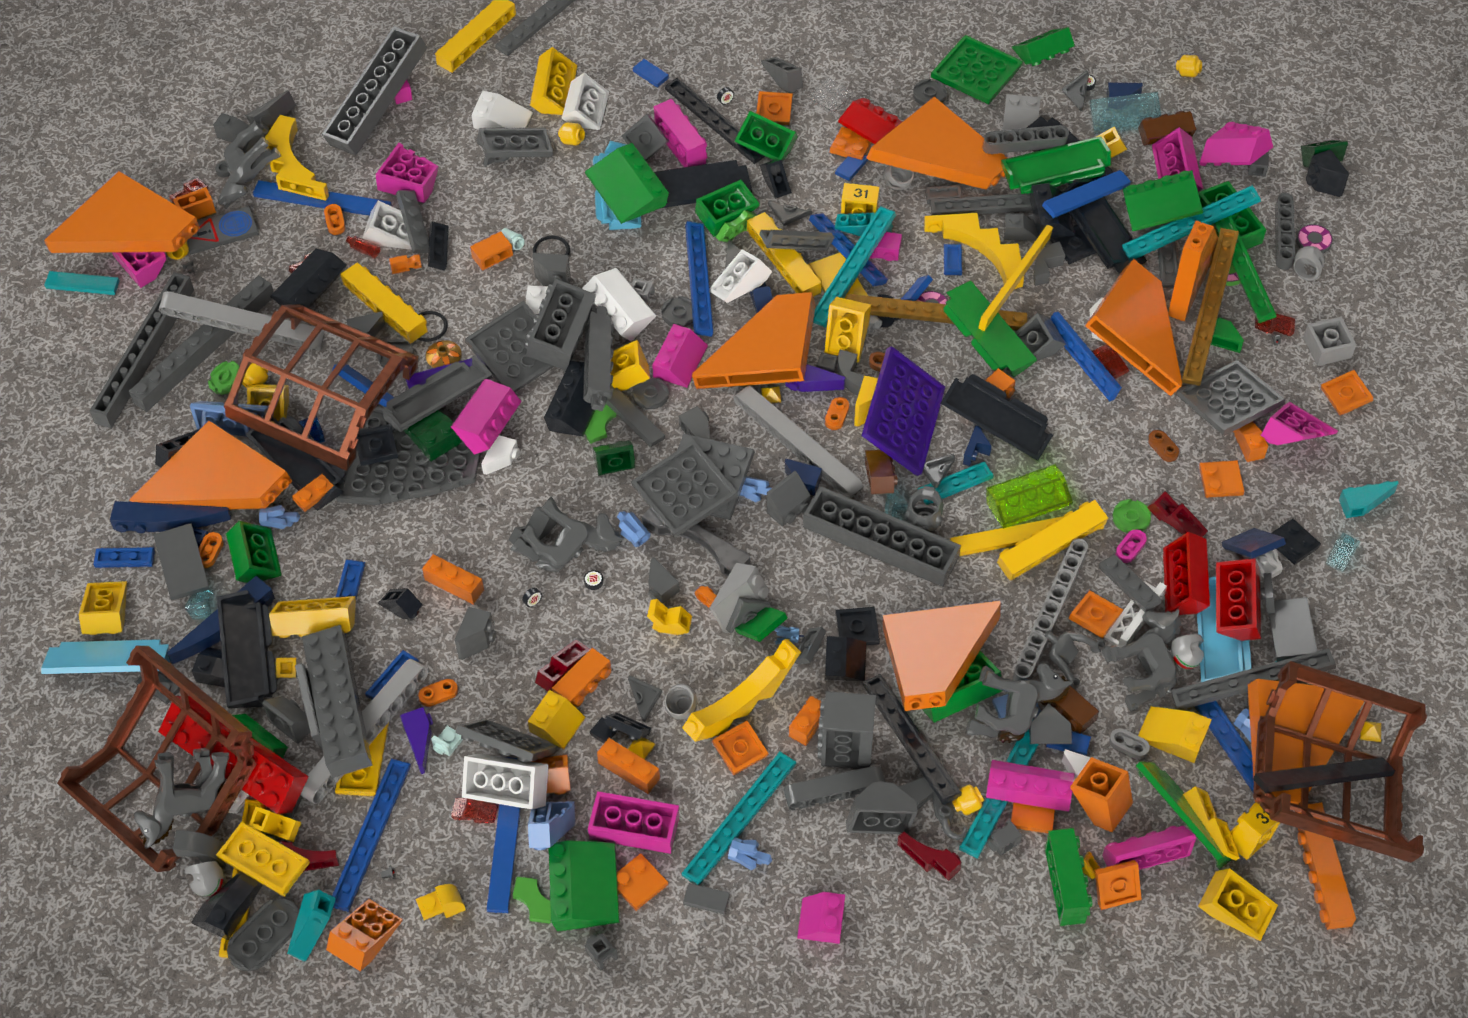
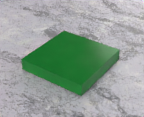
M765 607L756 613V617L745 624L741 623L737 626L735 631L740 635L761 642L787 620L788 617L785 612Z

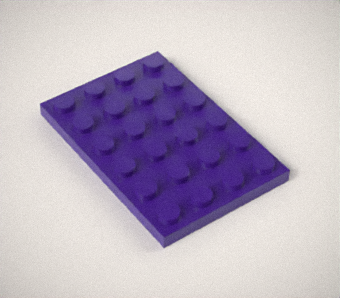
M894 347L887 348L861 436L914 475H921L945 386Z

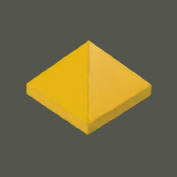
M779 386L761 388L762 396L771 404L781 403Z
M296 657L276 658V678H296Z
M1365 721L1360 733V740L1381 742V723Z
M644 737L640 740H634L627 749L645 759L654 748L655 743Z
M1089 851L1084 856V868L1082 870L1084 874L1094 879L1095 870L1100 869V866Z

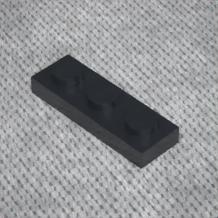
M433 221L430 224L428 267L443 271L447 267L448 225Z

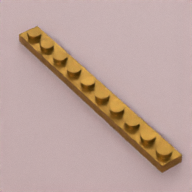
M1220 229L1182 383L1201 385L1239 231Z
M847 294V299L871 304L870 315L954 324L943 310L946 304ZM998 311L1012 330L1018 331L1027 323V313Z

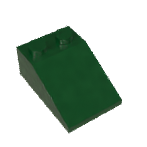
M439 410L404 430L431 462L462 443L461 438L451 428L453 421Z

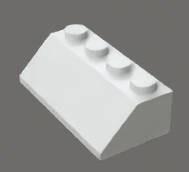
M617 268L594 275L582 288L596 294L595 305L607 308V315L611 316V324H614V328L621 336L630 341L634 340L656 317V314Z

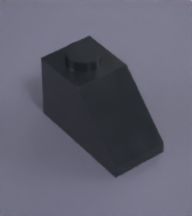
M772 160L760 165L764 181L775 199L792 193L782 160Z
M408 588L390 589L378 602L379 605L401 619H413L419 614V609L423 606Z

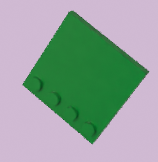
M965 35L931 72V78L989 105L1021 68L1023 61Z

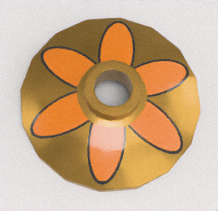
M449 340L435 342L426 351V360L433 368L459 362L462 356L460 347L455 342Z

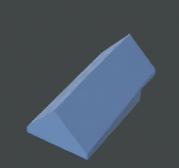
M199 401L190 405L197 429H201L208 421H211L231 435L247 437L246 434L251 429L225 417V408L222 402ZM238 404V407L261 417L267 413L269 406Z

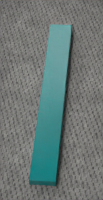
M1253 185L1203 207L1202 214L1168 223L1123 244L1122 249L1128 259H1137L1189 235L1195 221L1211 225L1261 202V198Z
M881 206L878 208L816 306L813 323L826 328L829 305L836 297L845 298L896 217L895 211Z
M1029 729L1025 732L1023 739L1016 742L1006 762L1029 765L1039 744H1030ZM991 798L985 799L982 808L979 810L959 847L960 851L977 859L979 858L1008 801Z
M779 751L681 875L693 884L700 886L729 850L733 839L740 836L796 766L797 762Z

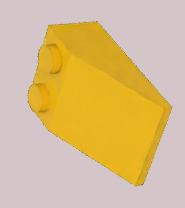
M836 297L829 305L824 353L838 356L841 349L858 354L857 363L860 362L870 320L871 304Z
M127 581L87 583L79 611L82 634H116L123 631Z
M1151 706L1138 736L1145 739L1150 746L1195 763L1212 719L1190 711Z
M1230 868L1215 871L1198 905L1199 908L1211 917L1258 941H1261L1278 906Z

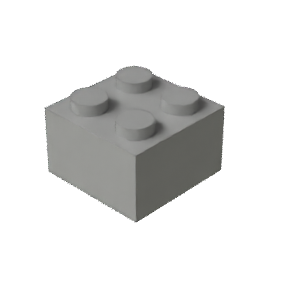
M1342 317L1307 324L1303 339L1317 366L1352 358L1356 343Z

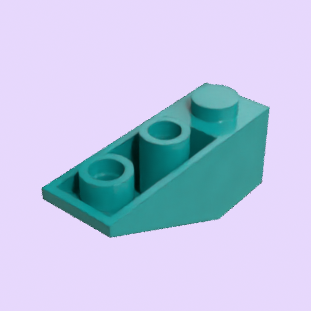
M875 213L837 214L835 229L861 237ZM891 223V225L889 226V228L887 229L886 232H891V233H892V228H893L892 223Z
M1385 481L1381 484H1367L1362 487L1343 489L1339 502L1345 517L1352 518L1366 515L1395 493L1399 484L1398 481Z
M321 890L304 894L287 954L302 961L307 960L331 917L335 897Z

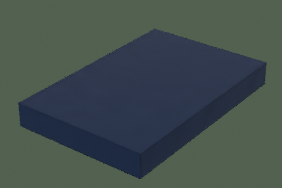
M1256 528L1221 542L1224 549L1252 559L1286 544L1284 537Z

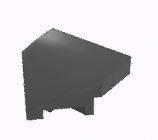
M1048 703L1036 718L1032 719L1029 728L1030 744H1072L1071 723Z

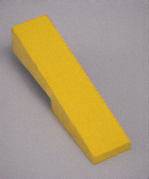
M1195 786L1184 793L1183 796L1223 855L1235 861L1238 860L1240 857L1228 824L1217 818L1208 792Z

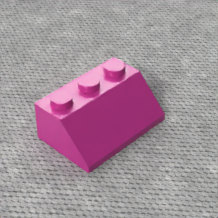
M673 324L652 365L653 377L687 388L692 379V373L697 369L708 345L691 329Z

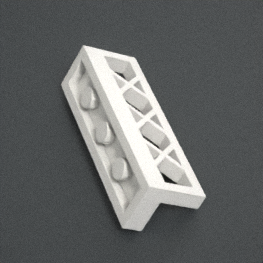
M1145 582L1161 599L1163 598L1167 585L1160 582L1155 588ZM1131 600L1104 639L1118 647L1130 644L1145 623L1142 618L1145 612L1140 609L1139 612L1134 613L1132 606L1136 603ZM1132 617L1133 620L1130 625L1124 627L1122 620ZM1122 631L1123 635L1119 641L1111 637L1114 632Z

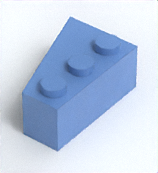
M574 801L546 802L544 807L531 809L528 821L529 848H534L535 850L550 848L575 826Z

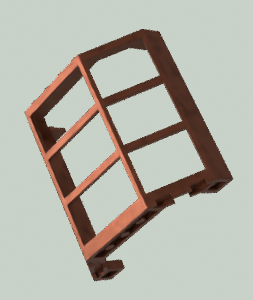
M282 305L278 311L273 313L270 322L263 326L260 335L254 338L251 347L244 351L243 359L231 391L224 403L225 417L347 471L356 458V446L359 441L357 436L360 428H364L367 419L401 370H403L402 378L410 380L418 368V356L303 305ZM285 318H290L291 329L295 330L301 320L316 326L284 370L256 358ZM323 329L352 342V344L323 385L320 386L290 372ZM358 346H361L390 360L358 403L328 388ZM252 363L281 375L265 418L238 407V392L246 371ZM287 378L318 392L302 435L271 421ZM324 395L356 409L340 451L308 438Z
M135 646L126 663L128 665H140L142 682L137 686L135 694L127 703V708L118 719L113 732L108 736L104 748L80 766H67L62 771L57 784L156 872H163L173 869L176 866L175 861L180 857H177L173 849L161 850L158 854L151 847L145 848L143 840L140 839L142 835L140 828L133 832L110 809L147 780L151 781L157 788L160 787V780L153 775L156 769L154 760H158L157 754L167 751L186 716L191 717L212 735L205 747L209 749V755L219 741L236 755L238 759L205 818L198 813H192L191 817L200 824L195 832L209 836L217 832L256 763L252 758L254 754L253 743L250 742L252 732L150 646ZM157 669L179 686L181 700L159 682ZM156 690H159L178 706L181 712L149 767L146 769L125 751L123 747ZM188 695L211 714L212 726L190 708ZM219 721L231 730L227 739L220 733ZM119 754L142 775L103 805L79 783L115 755ZM198 761L185 783L193 784L200 773L201 767Z
M1292 661L1288 662L1278 673L1279 684L1276 690H1271L1266 704L1269 707L1265 717L1260 716L1258 721L1255 773L1272 771L1274 732L1304 741L1302 767H1310L1311 743L1344 753V762L1352 761V756L1363 760L1380 758L1354 749L1372 705L1375 704L1406 714L1389 756L1385 759L1396 771L1393 776L1385 777L1383 831L1350 821L1351 782L1343 783L1342 818L1308 808L1309 787L1301 788L1300 805L1290 803V794L1282 793L1275 797L1272 792L1265 793L1254 781V799L1260 801V806L1265 812L1270 814L1269 818L1273 821L1410 863L1423 856V836L1418 835L1409 841L1401 833L1403 826L1401 812L1403 809L1402 792L1404 788L1402 784V774L1404 772L1403 755L1414 730L1426 722V704ZM1297 680L1324 688L1305 734L1275 725V717L1286 690L1295 684ZM1331 691L1365 701L1346 747L1313 737Z

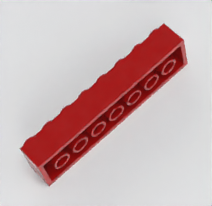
M188 696L190 708L212 726L211 714L192 697ZM173 702L158 731L165 737L181 712V709ZM187 715L172 742L193 756V750L205 748L212 735ZM219 721L220 733L227 739L231 730ZM250 738V742L253 743L254 747L252 758L255 760L256 766L242 790L276 814L292 813L309 776L253 738ZM218 741L209 755L211 766L213 769L212 753H229L225 770V778L228 779L238 759L236 755Z

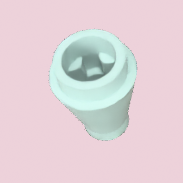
M508 228L501 230L511 243L512 250H520L524 246L525 241L521 234L513 232Z

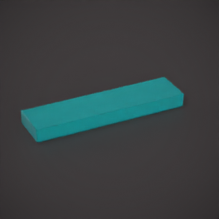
M49 271L44 286L46 289L115 295L120 280L118 277Z
M984 461L944 477L935 490L940 494V498L944 499L993 479L994 475ZM929 483V484H927V485H924V486L933 487V485H932L931 483ZM923 499L925 505L934 503L931 500Z

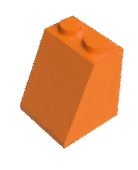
M1093 757L1090 758L1070 786L1092 823L1112 833L1133 804L1128 771Z

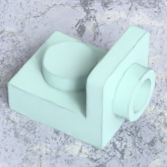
M446 726L438 737L433 736L431 738L433 749L441 755L444 753L449 757L463 739H461V735L455 733L456 730L449 726Z

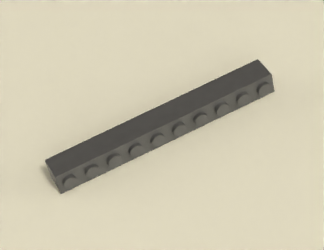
M175 272L171 275L89 410L95 424L108 428L113 427L131 397L129 390L141 380L177 320L176 317L159 312L158 309L163 293L169 291L191 296L194 288L190 276Z
M258 275L226 305L257 313L272 300L270 297L274 292L272 284ZM203 324L129 390L133 403L145 412H148L235 332Z

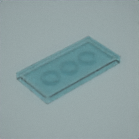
M1158 92L1090 100L1094 135L1102 134L1114 126L1118 132L1137 130L1144 118H1157L1161 116Z

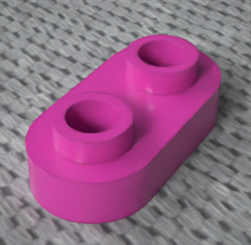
M1141 530L1130 531L1118 545L1116 556L1123 563L1132 562L1144 548L1147 540L1146 534Z

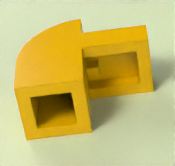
M658 599L650 601L647 617L653 622L652 628L654 630L674 635L689 633L692 615L682 606L668 609Z
M257 806L249 823V826L291 842H294L301 825L299 821Z
M453 884L436 886V891L416 899L424 920L444 913L445 917L448 918L466 910L459 891Z

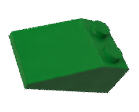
M739 180L696 199L695 213L712 236L715 237L724 223L732 222L744 210L754 211L760 206V203L743 181Z

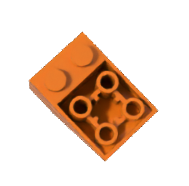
M368 899L330 931L326 950L357 970L362 971L372 962L403 919Z

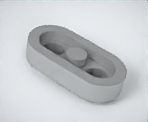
M1122 728L1113 730L1110 735L1109 742L1114 749L1134 759H1144L1148 755L1150 746L1145 739ZM1121 739L1123 742L1119 743L1116 740ZM1135 748H1140L1142 751L1137 752Z

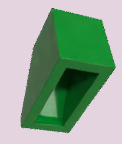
M1217 318L1211 345L1240 353L1244 342L1243 338L1231 321Z

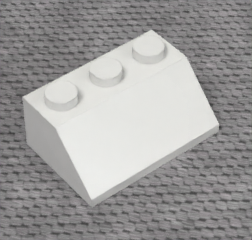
M586 73L581 74L571 81L562 119L566 122L578 123L582 128L600 130L609 91Z

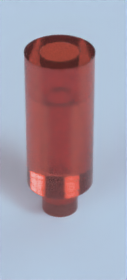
M348 236L346 239V243H349L351 248L374 259L380 253L381 249L379 246L357 236L353 238Z

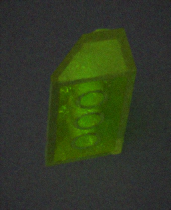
M1056 464L986 488V503L1003 529L1073 504L1065 477Z

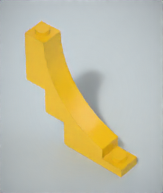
M279 115L265 136V139L269 142L267 149L272 150L275 147L281 154V157L270 162L271 171L278 173L276 175L278 189L326 201L329 197L327 184L316 181L315 173L305 168L293 155L292 144L298 131L296 118Z
M978 213L925 216L924 232L936 233L942 231L944 239L954 240L976 249L993 263L1000 273L1004 284L1021 262L1019 244H1000L998 228L980 229ZM1024 276L1015 289L1023 287Z
M789 639L783 640L774 655L767 656L758 668L733 691L714 704L692 712L682 727L683 730L695 742L724 734L734 719L748 716L759 700L771 698L775 694L801 651Z

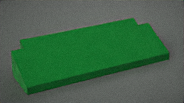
M1099 136L1001 160V165L1010 190L1019 188L1021 194H1029L1031 185L1049 183L1054 187H1058L1062 184L1072 183L1075 179H1091L1104 175L1105 167L1111 166V151L1103 138Z
M972 281L946 292L948 301L945 302L946 305L943 309L945 314L965 337L972 336L974 338L971 341L972 346L993 371H996L998 368L1003 371L1008 367L1011 376L1014 378L1037 361L1036 357L999 313L996 314L985 331L979 329L981 316L990 303Z
M1140 761L1136 764L1138 776L1140 778L1144 776L1195 834L1215 858L1216 867L1220 870L1232 859L1223 855L1183 796L1184 792L1167 772L1161 770L1154 762Z

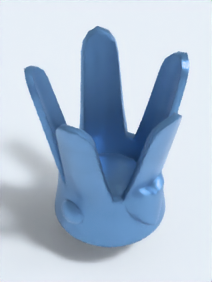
M779 625L778 627L781 628H776L775 631L777 636L783 638H777V641L774 642L777 645L781 644L783 640L789 639L793 644H798L799 637H804V635H799V628H788Z

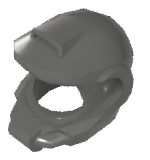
M924 486L918 489L909 499L905 516L908 523L931 533L941 526L944 507L943 500L934 487ZM928 499L933 501L937 508L931 505L915 506V504L920 500Z

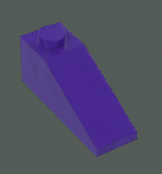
M807 364L804 381L785 382V386L790 390L801 392L844 390L845 377Z
M421 707L401 714L400 717L420 773L423 774L426 770L432 734L430 725H433L430 713L426 714L424 708Z

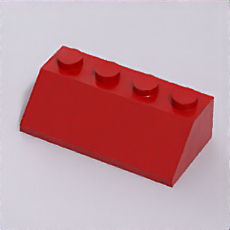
M861 98L853 101L839 118L838 123L873 144H876L902 123L896 115L885 112L882 107L870 103L869 99Z
M1187 532L1163 548L1164 584L1167 585L1165 591V613L1167 611L1172 613L1178 609L1179 615L1198 614L1210 606L1207 539L1194 533Z
M1256 558L1216 562L1217 633L1240 641L1261 639L1260 569Z

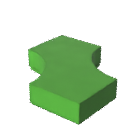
M744 210L732 222L724 223L716 238L723 242L732 241L739 233L747 231V220L757 215L754 212Z
M607 404L603 411L595 410L586 429L585 436L590 444L607 437L606 426L610 420L616 417V413Z
M517 877L513 899H517L527 906L530 912V921L551 924L550 900L543 897L539 892L538 879Z

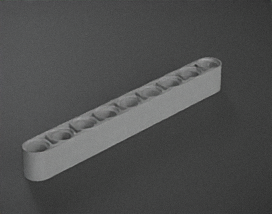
M169 291L163 293L158 309L164 315L255 337L260 335L263 326L269 323L272 317ZM284 320L270 340L301 347L315 327L299 323L295 330L291 329V321ZM323 330L308 348L309 350L321 349L324 337Z
M748 385L733 396L737 406L740 405V408L750 417L753 416V419L763 428L766 427V430L773 437L780 439L779 442L787 449H791L792 453L801 461L804 460L805 464L822 468V479L828 484L831 483L832 487L841 495L844 494L846 497L851 498L863 488L861 480L753 387Z
M1078 538L1071 542L1016 663L1013 681L1032 680L1049 641L1044 635L1049 630L1053 632L1085 561L1088 544L1085 540Z
M408 659L362 711L369 745L427 678L429 670L426 666L413 659ZM323 756L309 772L308 780L300 796L314 804H318L343 775L333 778Z

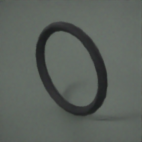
M554 235L542 237L533 246V253H536V249L541 242L547 239H557L565 244V255L569 256L570 253L568 242L562 237Z
M424 311L418 315H436L443 320L444 328L436 337H420L417 340L424 342L435 341L446 333L448 328L447 320L441 313L436 311Z

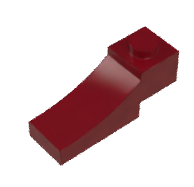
M1166 491L1159 494L1147 506L1159 521L1166 522L1182 535L1191 532L1203 537L1208 532L1183 503L1178 505Z
M575 639L551 657L550 663L538 670L535 683L546 691H552V687L590 648Z
M906 832L898 836L897 845L927 873L934 867L942 876L950 881L960 871L962 862L956 853L950 852L947 848L942 851L928 847L910 837Z
M279 842L309 860L310 863L304 871L339 866L336 850L312 851L298 848L293 845V842Z

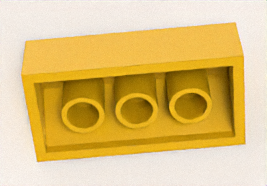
M553 47L539 56L530 106L541 114L563 115L570 84L576 76L577 64Z
M356 597L277 602L269 613L272 636L287 638L291 635H298L303 637L341 625L344 633H348L355 625Z

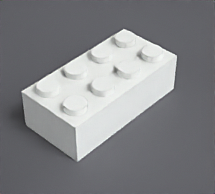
M479 753L464 756L462 798L527 809L546 806L548 764L524 763L516 759Z

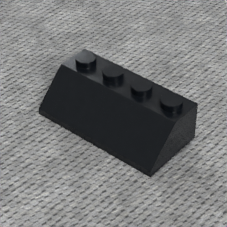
M316 248L270 297L280 306L303 305L310 308L341 275L347 264L334 253Z
M570 361L544 416L549 431L584 436L595 412L591 407V403L583 399L584 362Z

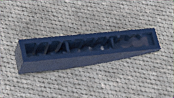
M114 501L110 517L114 530L118 532L135 531L137 533L163 532L184 526L185 524H192L193 528H199L231 520L228 507Z
M257 576L238 591L248 590L254 597V603L260 602L268 607L275 599L272 589ZM218 609L167 652L172 664L194 656L221 641Z

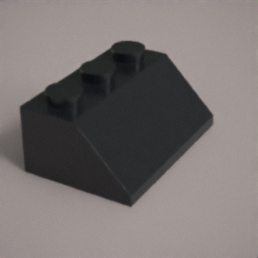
M1049 183L1031 185L1029 199L1038 235L1041 234L1046 225H1050L1053 227L1050 238L1075 236L1069 212L1052 218L1042 206L1044 201L1063 194L1062 191Z

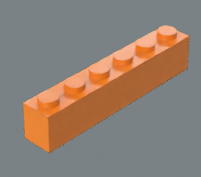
M1322 802L1308 804V808L1325 813ZM1298 828V842L1304 848L1303 860L1310 869L1308 873L1309 881L1315 886L1314 898L1321 907V922L1325 923L1327 930L1352 927L1356 916L1333 839Z

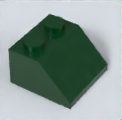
M1328 140L1302 145L1303 166L1309 167L1312 156L1327 150H1331L1339 161H1343L1348 141Z
M630 440L599 445L593 448V457L598 476L635 468L634 447Z

